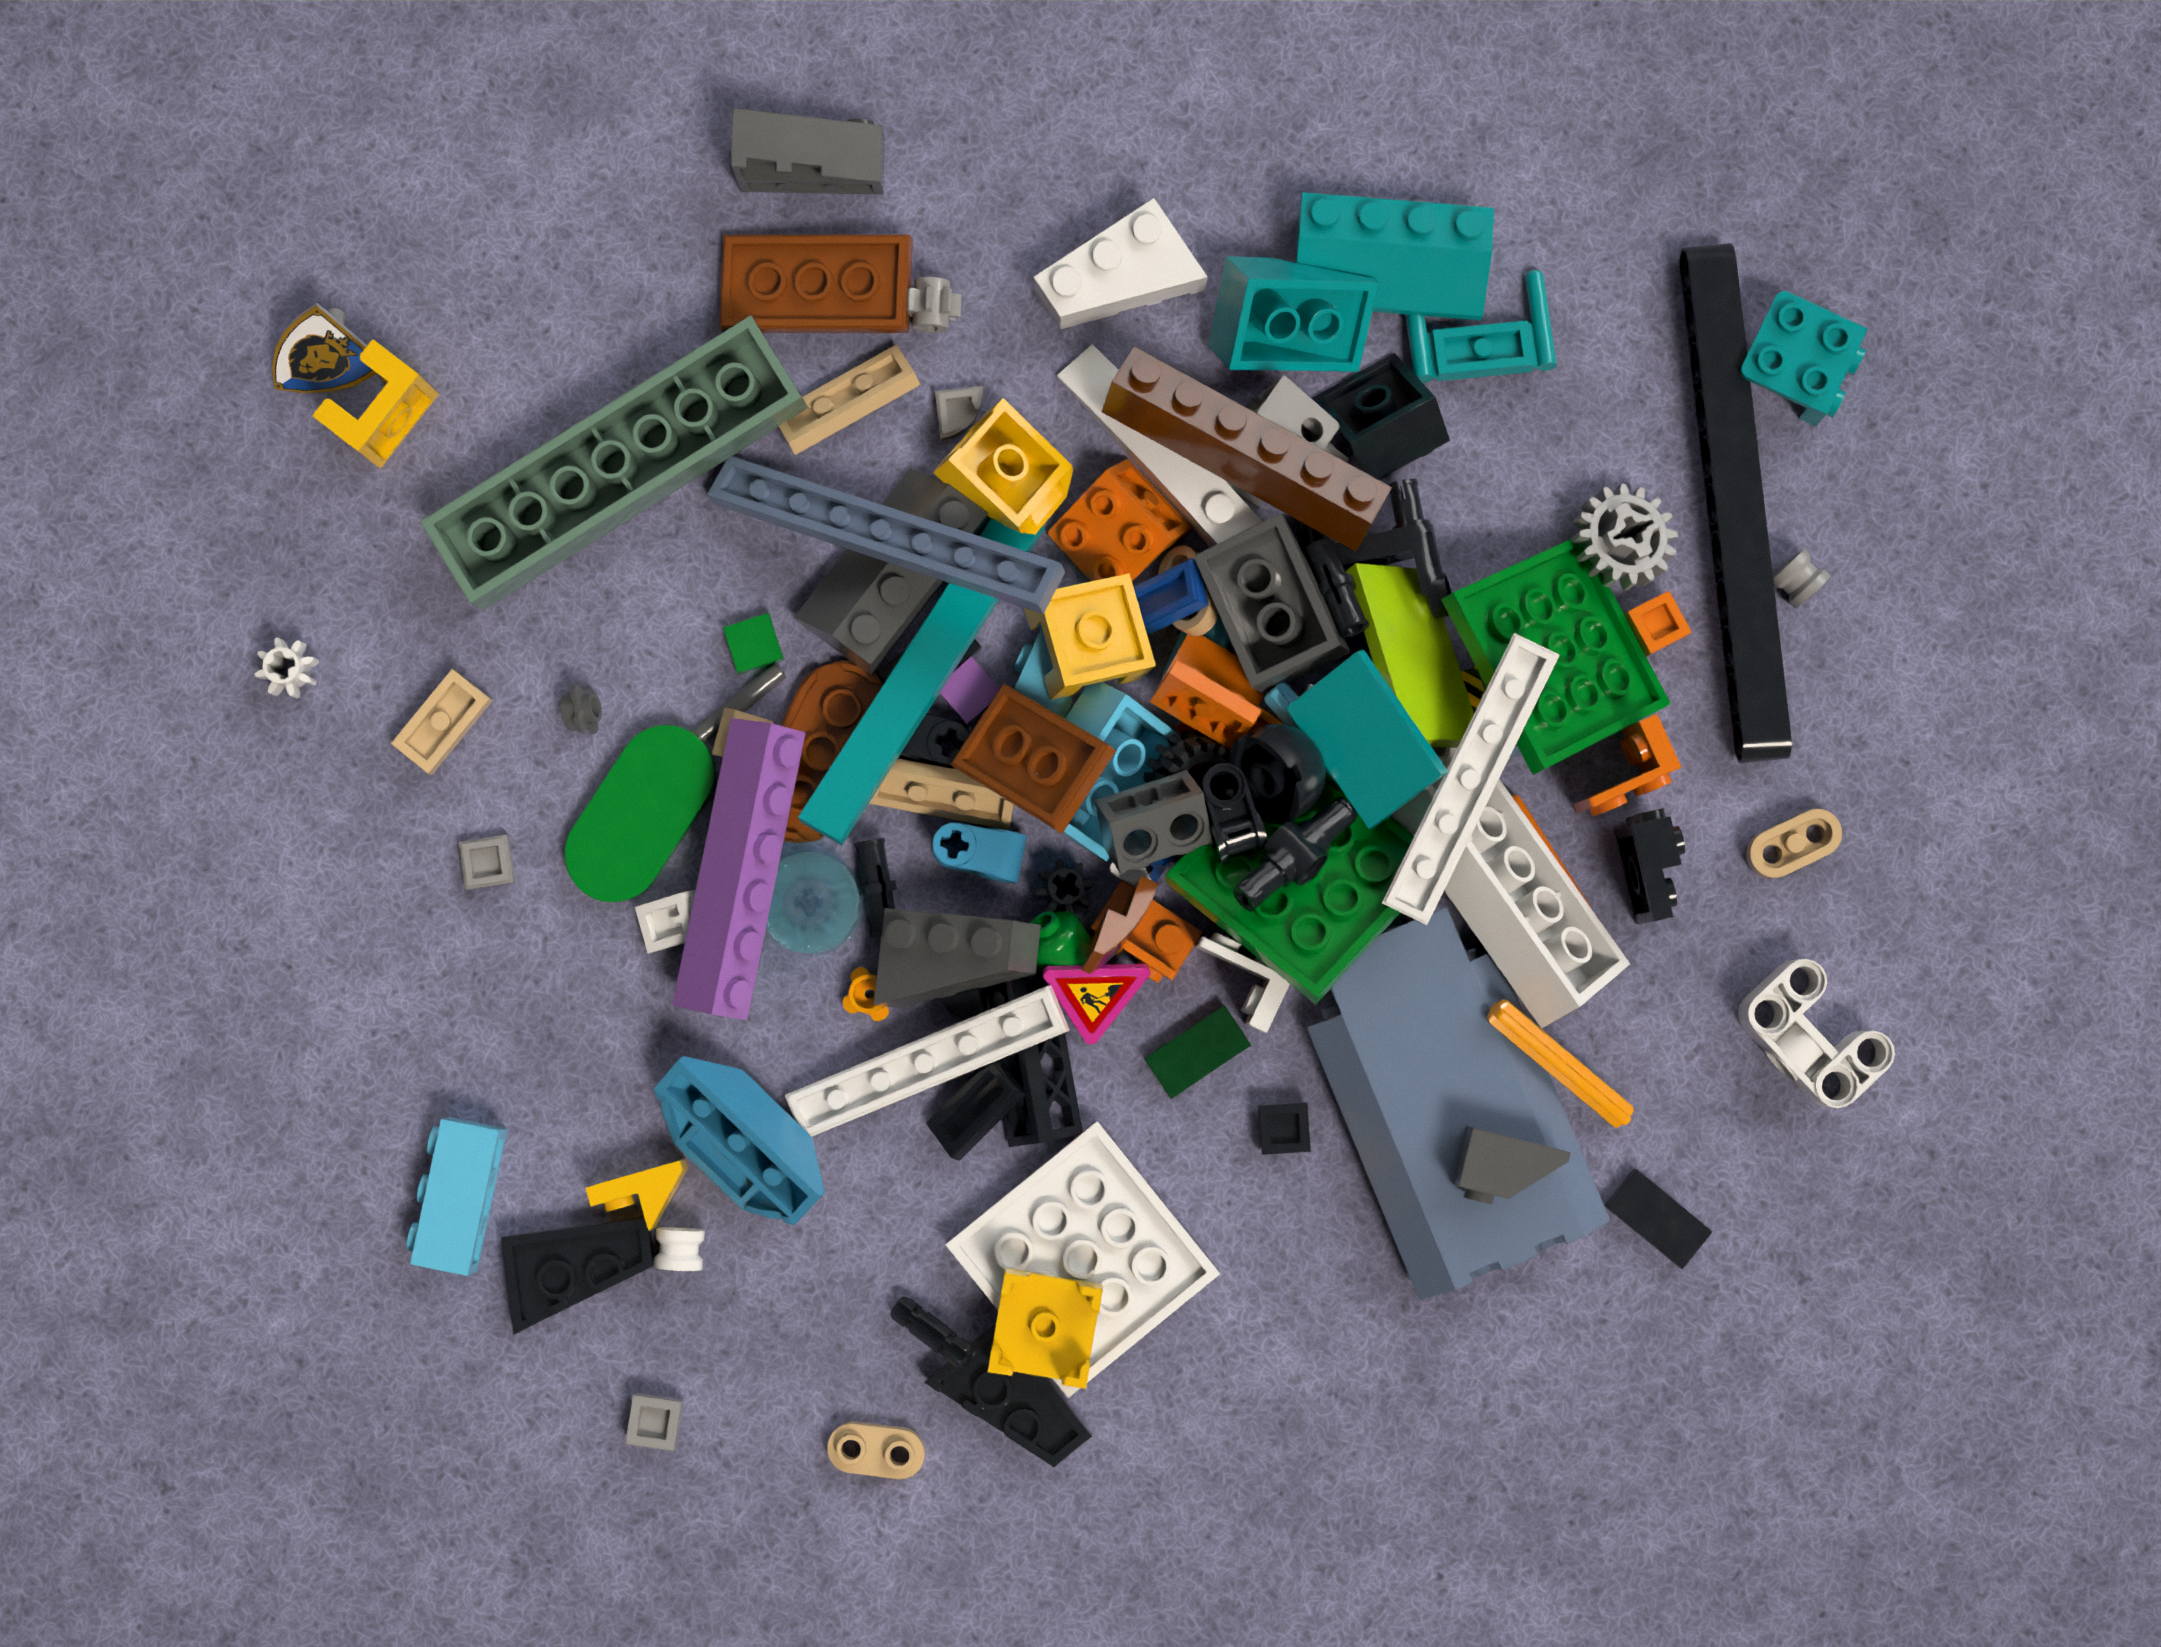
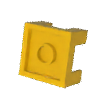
M372 339L360 354V360L379 374L386 383L381 392L358 420L331 399H325L312 416L381 469L438 397L439 393L417 372Z
M1130 573L1058 588L1044 614L1024 608L1030 630H1035L1041 624L1053 669L1044 676V681L1050 700L1071 696L1082 686L1118 678L1119 685L1139 681L1156 667Z
M1006 1268L988 1372L1012 1376L1013 1372L1060 1379L1062 1380V1385L1086 1389L1103 1285Z

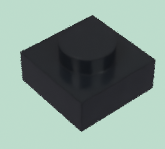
M1306 1102L1258 1105L1262 1155L1311 1152L1308 1104Z

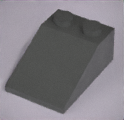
M1282 513L1194 555V559L1251 688L1266 694L1282 682L1289 683L1351 653L1345 638L1339 635L1338 627L1328 603L1321 595L1318 588L1319 584Z

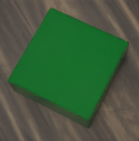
M769 613L723 627L739 675L785 660Z

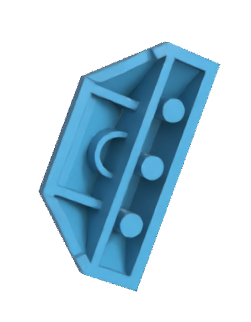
M682 1056L653 1089L657 1100L661 1101L663 1117L673 1143L743 1211L767 1218L783 1219L784 1223L795 1225L825 1194L812 1136L742 1069Z

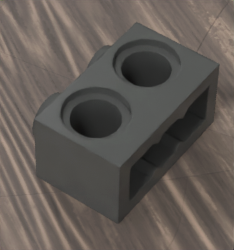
M1187 770L1094 800L1104 849L1120 873L1128 870L1143 869L1152 862L1173 855L1188 854L1197 847L1212 843L1204 793Z

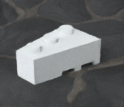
M1153 198L1034 276V291L1059 328L1064 329L1113 316L1121 311L1144 305L1150 306L1161 303L1162 300L1188 293L1195 294L1205 291L1208 277Z

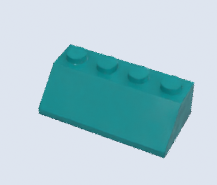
M1302 192L1297 216L1294 263L1376 279L1379 282L1373 312L1406 315L1419 314L1422 316L1482 321L1493 248L1494 208Z

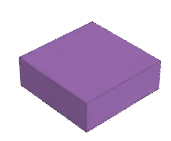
M970 657L952 673L939 694L961 719L969 725L988 708L1000 688L979 664Z

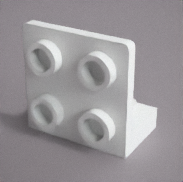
M1216 932L1212 934L1210 940L1201 937L1196 948L1265 980L1262 987L1256 984L1251 987L1241 1011L1248 1014L1245 1022L1246 1025L1260 1032L1267 1033L1290 984L1259 958L1255 957L1253 961L1239 954L1238 951L1241 944Z

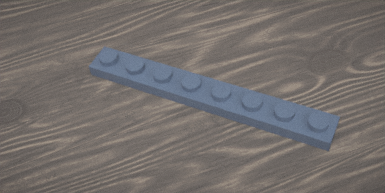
M733 456L726 460L707 494L714 505L1044 614L1065 574L1060 562Z

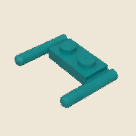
M1531 270L1525 275L1531 323H1528L1527 320L1436 329L1432 333H1427L1425 316L1405 314L1413 373L1422 383H1426L1432 379H1437L1438 382L1530 373L1533 369L1549 371L1556 368L1557 361L1543 273L1539 270Z

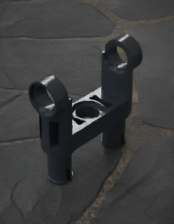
M1417 479L1402 480L1406 499H1404L1403 488L1399 486L1398 481L1392 482L1388 486L1392 487L1389 494L1396 525L1391 530L1365 536L1357 552L1339 542L1335 543V548L1343 567L1347 571L1355 563L1388 565L1415 558L1422 596L1427 595L1434 619L1450 616L1441 599L1452 592L1447 575L1442 572L1433 524H1430V521L1424 519L1417 487L1418 481ZM1297 520L1303 547L1301 551L1318 582L1312 565L1305 554V549L1315 541L1330 537Z

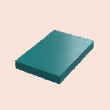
M1364 650L1354 653L1286 707V710L1299 729L1316 743L1322 753L1326 768L1368 829L1377 826L1448 773V770Z

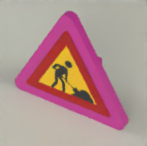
M1083 965L1047 966L1043 969V977L1048 985H1052L1056 998L1084 1041L1089 1045L1097 1043L1150 976L1148 965H1103L1091 974L1081 971Z

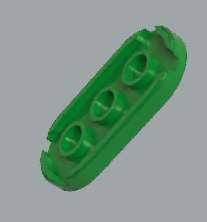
M660 725L640 732L627 744L573 826L566 841V868L574 884L583 893L603 902H621L642 895L657 880L714 790L715 770L713 757L708 746L698 736L678 726Z

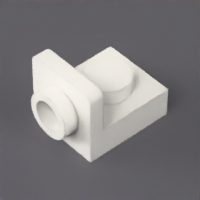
M696 890L681 892L635 907L648 954L685 943Z

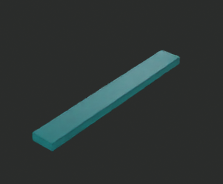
M991 518L980 537L1030 552L1045 530V526L1043 525L1035 535L1026 534L1006 527ZM951 583L948 584L798 816L801 823L841 846L843 845L999 599Z

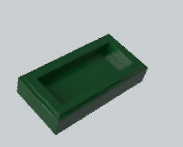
M1223 1005L1145 1057L1144 1060L1170 1099H1172L1250 1047L1251 1043L1226 1006Z

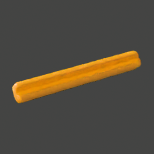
M1503 999L1491 1005L1490 1012L1487 1015L1488 1023L1610 1125L1618 1128L1621 1125H1627L1631 1121L1630 1116L1634 1112L1632 1104L1513 1004Z

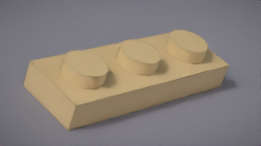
M896 344L803 396L802 398L809 408L791 420L779 425V428L792 451L797 455L918 387L920 383L915 372Z
M903 759L896 760L869 804L1005 830L1010 829L1014 810L1012 803L956 769Z

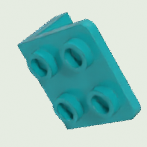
M1781 291L1775 296L1740 368V374L1745 380L1803 406L1804 408L1799 419L1816 427L1826 415L1833 418L1846 394L1845 391L1839 388L1847 373L1850 375L1855 374L1866 353V349L1860 347L1868 328L1790 292Z

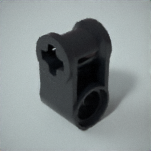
M927 713L899 758L915 762L923 761L955 769L950 764L959 750H953L951 756L947 757L946 751L939 744L941 740H950L952 733H955L959 742L964 744L970 734L963 725L955 721L939 718Z
M1220 763L1211 767L1200 779L1198 786L1204 793L1212 836V843L1210 845L1216 860L1221 864L1227 862L1228 856L1253 848L1262 851L1267 843V837L1243 772L1235 765L1229 763ZM1223 777L1231 782L1234 791L1231 799L1220 800L1213 796L1209 785L1212 778ZM1242 832L1246 833L1244 835H1240L1231 839L1228 838L1229 836L1239 834Z

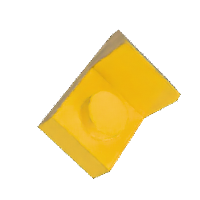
M685 1158L586 1187L590 1207L604 1203L606 1212L635 1204L632 1195L638 1193L646 1225L650 1231L657 1227L688 1170L687 1160Z

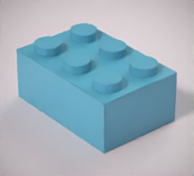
M1103 682L1086 686L1065 719L1109 744L1116 752L1062 835L1107 862L1109 855L1104 849L1094 800L1146 784L1143 781L1144 773L1153 771L1146 763L1149 757L1157 760L1160 755L1154 750L1156 746L1160 743L1168 747L1169 743L1166 737L1171 734H1175L1180 739L1181 736L1127 694Z

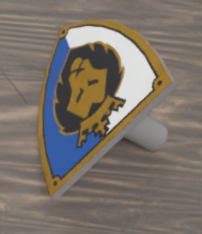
M315 303L298 315L284 329L276 344L272 363L274 389L298 393L332 392L353 387L377 373L360 360V354L367 347V344L344 326L346 314L337 308L327 311L318 303Z

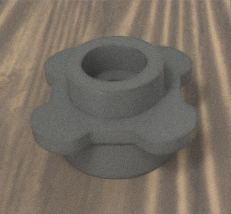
M579 684L572 685L570 692L563 694L561 698L560 709L563 722L570 731L584 732L587 729L590 734H595L598 732V722L602 717L600 700L591 687L581 689Z

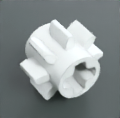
M275 638L274 649L268 653L264 651L257 653L264 660L263 669L257 671L255 676L272 681L268 687V693L278 696L283 688L286 687L291 697L300 698L299 687L305 683L316 685L317 682L314 678L310 677L311 667L319 664V660L314 657L303 656L307 644L297 640L293 643L291 649H288L284 640ZM286 658L295 662V666L288 669V678L279 674V670L286 667Z

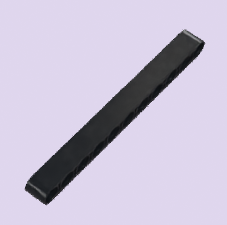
M1732 243L1686 247L1681 249L1679 266L1735 755L1739 763L1788 759L1791 755L1792 739L1751 382L1745 380L1740 374V368L1747 356V346L1736 254Z

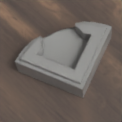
M983 386L935 391L941 441L959 436L969 428L967 426H971L974 423L978 411L980 413V407H982Z

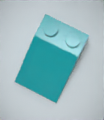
M1226 256L1208 347L1229 370L1359 372L1379 282L1374 278L1274 258Z

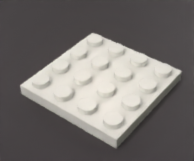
M1098 1121L946 1243L948 1249L998 1311L1006 1268L1102 1284L1103 1293L1097 1316L1087 1383L1220 1275L1219 1271ZM1052 1378L1068 1398L1080 1389L1062 1385V1380Z

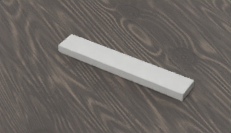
M1515 633L1513 634L1447 768L1448 773L1443 776L1382 904L1425 925L1428 924L1553 670L1559 654Z
M1049 985L788 1093L785 1097L794 1120L813 1137L1070 1030L1052 985Z

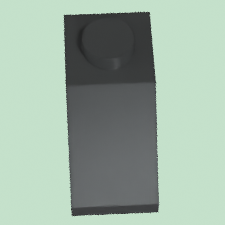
M1466 1126L1453 1184L1465 1188L1464 1198L1492 1205L1494 1196L1508 1199L1568 1163L1571 1152Z

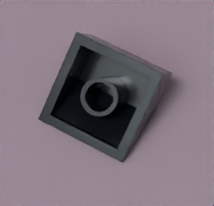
M1395 353L1312 397L1313 401L1338 422L1340 427L1333 436V439L1338 448L1349 456L1347 463L1377 480L1388 477L1392 472L1420 457L1430 454L1434 449L1450 441L1436 397Z

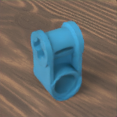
M948 823L942 826L933 838V855L941 866L948 869L976 874V876L990 880L1018 884L1027 836L997 828H981L961 823ZM952 834L961 835V844L968 846L967 852L959 851L956 859L947 857V849L940 846L941 841H949Z

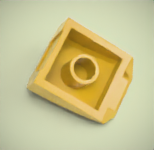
M1002 398L969 429L965 436L935 468L933 473L942 482L950 484L988 513L987 516L1020 533L1035 535L1067 498L1073 467Z

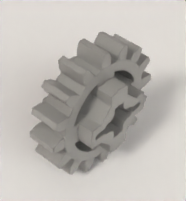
M1626 484L1619 485L1613 492L1608 487H1605L1595 495V498L1591 497L1581 506L1583 512L1573 521V524L1582 530L1571 538L1572 543L1583 545L1584 551L1576 557L1578 562L1589 560L1592 566L1589 569L1588 575L1593 577L1599 572L1605 575L1604 586L1608 588L1618 579H1620L1623 590H1629L1636 583L1644 587L1654 580V576L1658 577L1669 568L1666 562L1676 555V550L1667 544L1678 536V532L1666 529L1665 525L1673 516L1671 513L1660 515L1657 511L1661 503L1659 497L1651 502L1644 500L1645 488L1640 487L1632 495H1629ZM1632 534H1635V535H1636V536H1634L1633 538H1632V537H1629V538L1624 539V537H1622V536H1624V535H1625V537H1628V536H1630V535H1632ZM1616 536H1617V537H1622V538H1620V539H1618V540H1614V538H1615Z

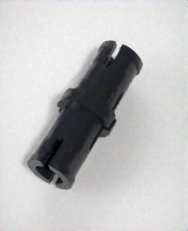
M1331 538L1320 539L1305 549V554L1320 584L1318 588L1328 603L1338 627L1339 635L1343 638L1358 635L1368 628L1369 622L1365 618L1354 593L1357 585L1352 574L1346 573L1335 548L1334 540Z
M885 838L854 843L862 886L857 888L859 896L864 895L870 938L882 936L885 908L896 909L892 890H897L896 880H890L884 845Z

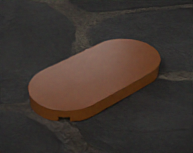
M851 661L833 662L809 673L799 686L780 725L805 732L785 832L786 838H784V841L801 844L815 842L825 837L801 823L798 816L883 687L875 673L870 676Z

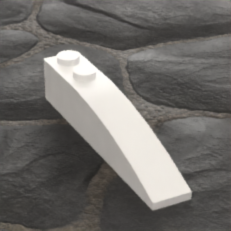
M1093 344L1057 375V378L1210 548L1262 522L1224 479L1101 412L1111 382L1119 370Z

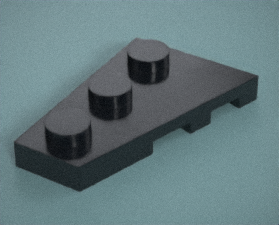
M645 1217L501 1237L513 1335L653 1267L655 1256L652 1232L647 1228Z
M996 1323L971 1342L976 1352L965 1368L960 1369L947 1362L924 1381L925 1384L937 1392L940 1391L974 1416H978L1003 1432L1006 1437L1052 1467L1057 1466L1092 1437L1091 1431L1048 1377L1013 1372L1012 1376L988 1372Z

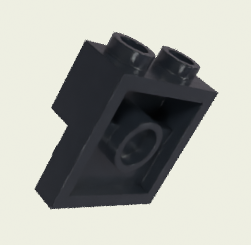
M1664 808L1625 818L1627 827L1615 830V835L1636 924L1672 918L1674 916L1671 907L1677 906V895L1672 879L1664 877L1663 869L1682 865L1680 855L1685 854V842L1682 831L1678 825L1673 826L1671 816H1665Z

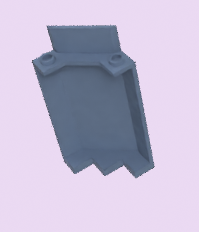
M1447 907L1433 912L1427 925L1414 920L1380 934L1331 987L1337 1004L1322 1010L1324 1020L1307 1027V1030L1417 1296L1421 1300L1474 1283L1472 1279L1501 1268L1503 1271L1538 1256L1537 1252L1562 1242L1568 1244L1585 1237L1608 1223L1610 1218L1549 1073L1487 1021L1491 1005L1503 999L1508 1000L1523 1013L1514 989L1489 953L1478 956L1475 948L1465 951ZM1466 1126L1571 1152L1568 1163L1508 1199L1494 1196L1492 1205L1464 1198L1465 1188L1453 1184Z

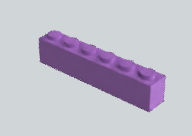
M735 718L730 720L672 1006L742 1020L748 1019L805 732L766 722Z

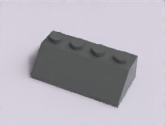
M911 468L882 503L884 506L977 536L982 533L987 524L988 513L950 484ZM847 549L797 612L794 619L872 676L944 581Z

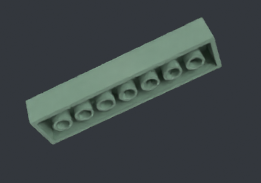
M750 315L420 522L469 603L482 610H486L809 407Z

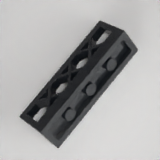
M1037 970L1038 976L1034 984L1025 977L987 986L985 989L988 1010L1049 985ZM1065 1033L1000 1059L1026 1093L1003 1117L1009 1147L1038 1144L1083 1133ZM1045 1052L1053 1059L1055 1072L1051 1080L1042 1073L1041 1060ZM1053 1101H1056L1062 1108L1065 1124L1063 1128L1052 1129L1049 1109Z

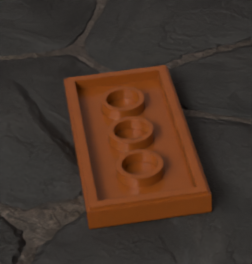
M909 234L724 235L719 329L725 332L751 315L762 333H909L910 312L906 311L907 288H911L913 238Z

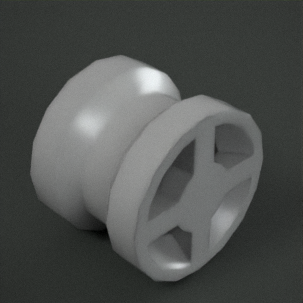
M1803 548L1773 575L1774 587L1783 588L1789 595V603L1796 609L1820 589L1831 577V574L1825 568H1817L1811 562V554Z

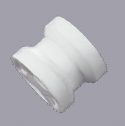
M681 1227L656 1228V1239L660 1242V1253L654 1257V1268L674 1271L702 1270L703 1259L698 1253L699 1245L704 1241L705 1230Z

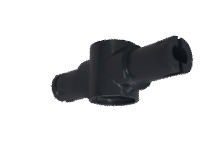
M1339 796L1311 821L1304 820L1299 825L1289 821L1282 825L1265 844L1262 850L1261 864L1233 888V895L1237 902L1243 908L1252 912L1281 886L1288 887L1294 882L1297 886L1301 887L1308 883L1326 863L1329 857L1327 852L1330 850V843L1357 820V812L1351 803Z

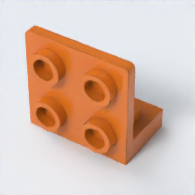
M1126 459L1106 469L1048 531V535L1090 581L1130 573L1133 582L1164 550L1179 542L1193 527L1129 459Z
M1187 634L1153 694L1150 703L1231 750L1233 743L1245 736L1255 724L1261 712L1258 706L1264 694L1251 688L1238 656L1203 635L1190 636Z
M1658 714L1622 729L1625 739L1620 740L1622 751L1632 767L1638 764L1641 773L1573 803L1572 805L1576 813L1589 809L1592 817L1603 814L1627 803L1628 801L1624 795L1626 792L1633 790L1637 797L1672 783L1669 773L1682 767Z

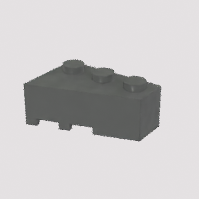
M732 109L731 167L741 192L884 195L885 137L882 125H874L873 121L861 118L840 121Z
M885 908L874 1006L907 1008L915 1006L919 1002L944 998L961 991L977 987L984 988L1036 974L1041 925L1014 920Z

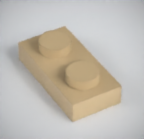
M451 669L391 744L426 773L433 775L493 700L456 670Z

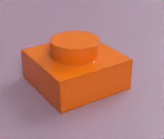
M1670 591L1624 614L1646 657L1692 633Z

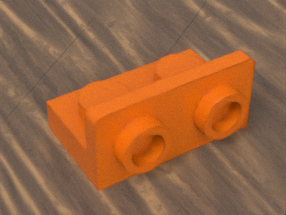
M1121 880L1092 924L1091 930L1095 932L1108 909L1122 914L1127 897L1133 889L1131 885ZM1152 900L1133 933L1114 956L1118 957L1121 951L1124 950L1139 960L1137 964L1148 965L1150 970L1148 978L1159 984L1163 976L1172 981L1203 932Z

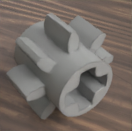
M920 277L915 279L914 288H907L906 311L910 312L911 321H913L912 328L914 330L926 333L948 331L949 322H955V318L961 317L962 294L952 293L949 280L939 277Z

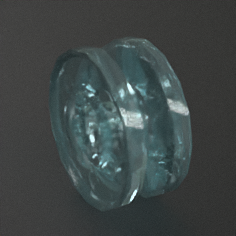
M802 852L785 857L779 862L766 930L775 942L794 952L819 955L838 949L853 937L862 921L864 898L859 894V881L846 865L826 854ZM813 890L814 896L823 899L822 908H815L816 915L810 917L809 911L800 908V900L807 899L806 892Z

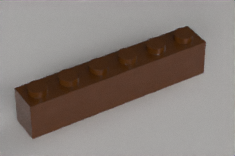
M1136 347L1132 348L1112 380L1101 411L1357 552L1392 488Z

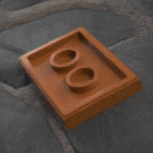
M1003 683L950 765L1062 834L1116 750L1104 741Z

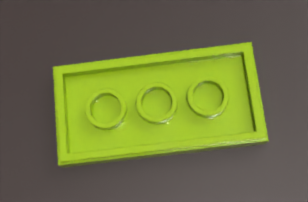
M1355 563L1346 573L1352 574L1357 586L1354 593L1365 618L1369 622V626L1364 631L1375 667L1431 747L1458 748L1474 712L1444 618L1434 619L1427 595L1422 596L1417 568Z

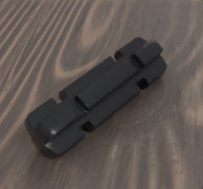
M903 1296L892 1308L890 1316L895 1322L909 1329L912 1335L937 1354L943 1355V1358L954 1367L963 1369L974 1357L976 1349L963 1337L957 1336L955 1331L930 1312L923 1310V1307L913 1299Z

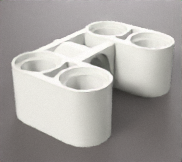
M1798 959L1786 961L1779 965L1744 998L1739 1005V1022L1743 1029L1764 1050L1769 1060L1787 1078L1793 1081L1812 1102L1824 1107H1846L1853 1103L1889 1069L1895 1056L1894 1045L1881 1032L1855 1031L1845 1036L1833 1047L1803 1015L1826 990L1827 977L1824 969L1813 960ZM1797 968L1804 970L1809 978L1808 988L1801 995L1794 992L1790 986V976ZM1763 1000L1768 1002L1774 1010L1773 1021L1766 1028L1757 1023L1754 1015L1755 1008ZM1865 1039L1872 1042L1876 1052L1874 1060L1867 1066L1860 1062L1857 1055L1858 1046ZM1833 1072L1840 1079L1841 1087L1837 1096L1829 1099L1822 1090V1082L1827 1074Z

